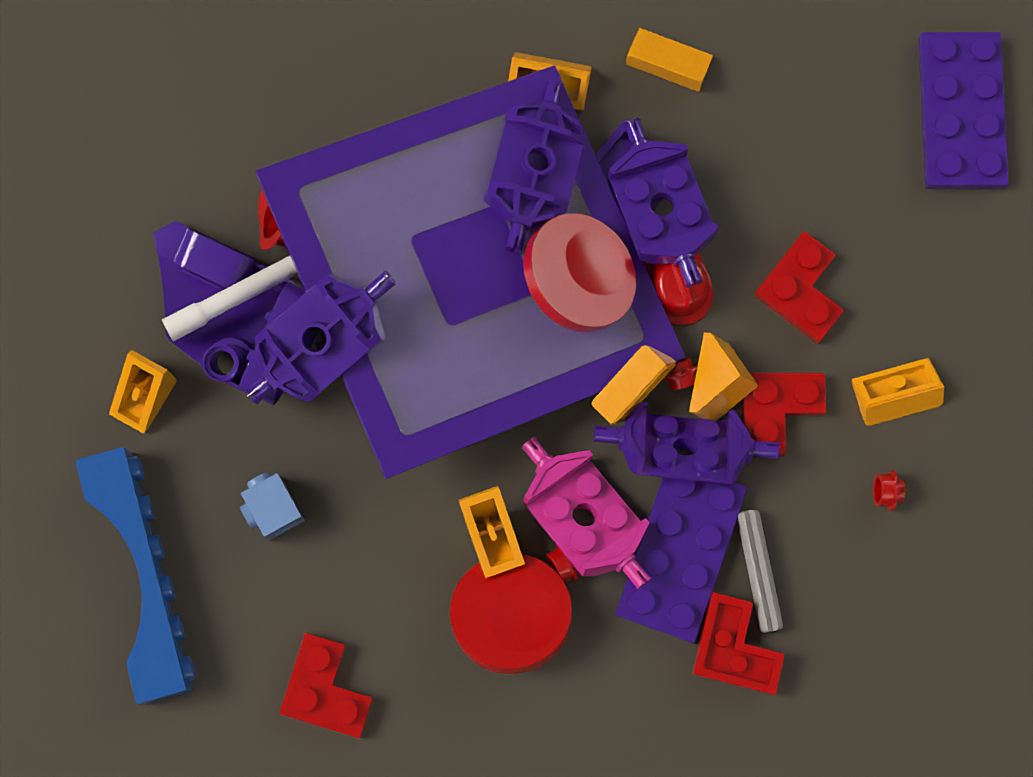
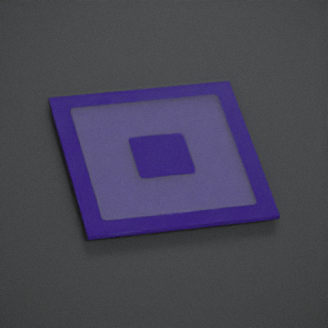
M555 65L255 171L305 292L312 288L326 274L332 273L357 286L367 287L386 270L391 274L389 279L394 278L397 283L377 299V307L386 339L374 346L341 375L385 480L600 393L644 345L653 347L673 358L676 362L685 358L644 263L638 257L627 225L587 136L585 137L566 214L577 213L587 215L611 228L628 249L636 272V291L633 302L624 316L610 326L595 332H577L551 320L539 308L531 296L525 280L523 267L526 246L532 235L540 227L527 230L522 253H513L514 248L509 252L505 249V245L507 244L511 228L510 223L483 201L502 136L505 114L510 107L520 104H541L544 100L549 80H556L555 87L559 82L563 83ZM564 87L559 106H562L561 110L580 122ZM537 152L528 155V162L533 169L543 171L548 168V161L544 155Z

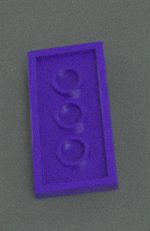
M922 32L918 40L925 189H1005L1009 183L1001 32Z
M662 477L648 517L650 523L635 555V561L639 563L652 579L645 586L643 585L641 589L637 590L632 581L627 578L614 616L694 644L747 487L738 483L727 484Z

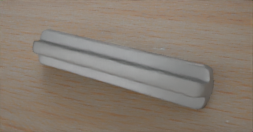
M758 510L744 511L738 514L737 521L759 628L763 633L778 631L782 629L783 622L760 512Z

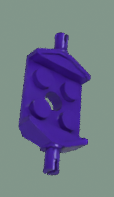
M549 80L547 82L546 93L541 104H520L508 109L504 117L505 124L488 189L483 197V201L510 223L511 228L505 249L511 252L514 248L513 253L520 254L523 251L522 248L527 230L541 227L552 218L567 213L587 133L578 120L561 110L562 106H559L564 84L559 82L555 87L556 80ZM534 152L544 155L548 161V168L543 171L533 169L528 162V155Z
M636 117L633 123L630 119L624 123V127L632 143L631 149L609 169L608 177L638 257L641 261L651 264L674 263L675 267L679 266L686 288L693 287V283L697 286L703 280L694 261L695 255L717 235L719 227L717 222L713 223L687 158L688 148L686 144L650 141L646 137L641 119ZM659 198L667 199L671 202L673 211L668 215H657L652 211L650 204Z
M384 270L367 287L357 286L333 273L326 274L255 336L256 351L264 371L261 373L263 377L246 390L248 397L253 396L250 400L255 404H259L271 391L280 388L295 398L306 402L314 401L319 397L318 394L374 346L382 343L386 336L377 307V299L397 284L394 278L389 279L391 274ZM312 327L321 328L326 334V345L320 351L313 350L307 343V333Z
M641 402L626 420L625 426L618 428L595 424L593 442L619 443V450L623 451L630 471L636 475L733 484L737 482L746 463H751L752 456L778 460L779 442L754 441L753 438H750L748 430L735 410H729L727 421L714 422L707 419L647 414V402ZM685 449L693 454L681 455L676 450Z

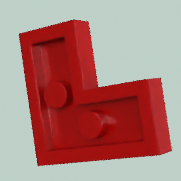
M803 231L753 296L818 344L844 312L841 307L812 286L836 254L806 231Z
M750 373L758 384L752 392L742 399V422L748 430L750 438H753L754 441L779 442V456H784L786 454L785 416H824L826 414L825 373Z
M712 592L692 675L776 695L785 654L744 644L753 602Z
M308 633L304 634L279 714L361 739L373 698L334 686L346 645Z

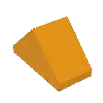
M704 332L689 412L702 419L716 422L752 392L758 384L729 343L712 333Z
M131 350L127 354L109 415L144 434L149 429L176 384L177 379L164 367Z
M498 486L458 500L485 578L525 564Z

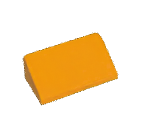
M639 28L627 54L625 65L699 92L713 55Z
M519 52L514 53L508 81L555 65L574 109L584 110L592 70L591 66Z
M642 346L592 400V406L610 424L625 421L675 367L676 361L651 346Z
M929 358L852 379V386L867 426L933 409L943 404L944 385Z

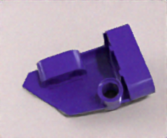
M177 221L153 232L162 279L165 317L192 303L201 302L266 268L257 263V259ZM291 278L286 279V281L209 320L206 325L175 341H172L166 330V339L200 364L209 378L224 382L246 393L247 389L263 377L261 373L264 371L256 351L255 336L306 292L301 283ZM312 327L307 333V343L310 347L320 330L318 327ZM224 351L231 354L234 361L233 369L228 374H224L218 367V357ZM280 388L275 389L264 397L262 401L274 406L285 391Z

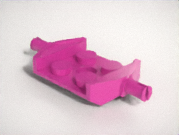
M536 437L531 438L530 441L528 440L522 446V450L537 465L535 471L537 474L523 500L526 508L582 576L594 577L614 570L618 573L623 570L637 590L641 589L643 585L645 586L652 578L635 561L636 556L634 552L650 522L646 518L642 521L638 519L591 462L593 454L590 450L553 457L552 455L549 456ZM578 509L588 510L592 513L595 523L590 526H581L573 519V512Z

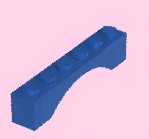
M120 447L75 460L85 501L102 512L118 529L132 553L139 574L142 594L141 620L135 644L126 662L136 705H146L193 691L191 681L196 680V672L191 657H184L180 641L186 639L185 629L180 615H173L170 600L175 599V591L169 574L163 576L159 560L165 558V552L160 536L158 534L153 536L149 520L154 519L155 514L149 495H142L139 480L144 479L145 476L139 456H132V452L125 447Z

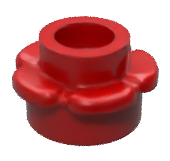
M691 358L677 361L675 367L663 380H668L671 391L692 386L695 383L698 363L692 364Z
M891 470L887 474H877L875 476L873 499L877 507H887L888 511H894L897 503L904 502L906 486L904 479H898L897 473Z
M556 544V549L546 554L549 566L560 575L564 582L570 579L578 580V570Z

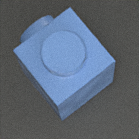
M269 472L253 478L247 483L249 489L241 493L245 504L240 506L243 516L251 529L258 525L263 536L268 541L305 521L285 482L278 473L270 476Z

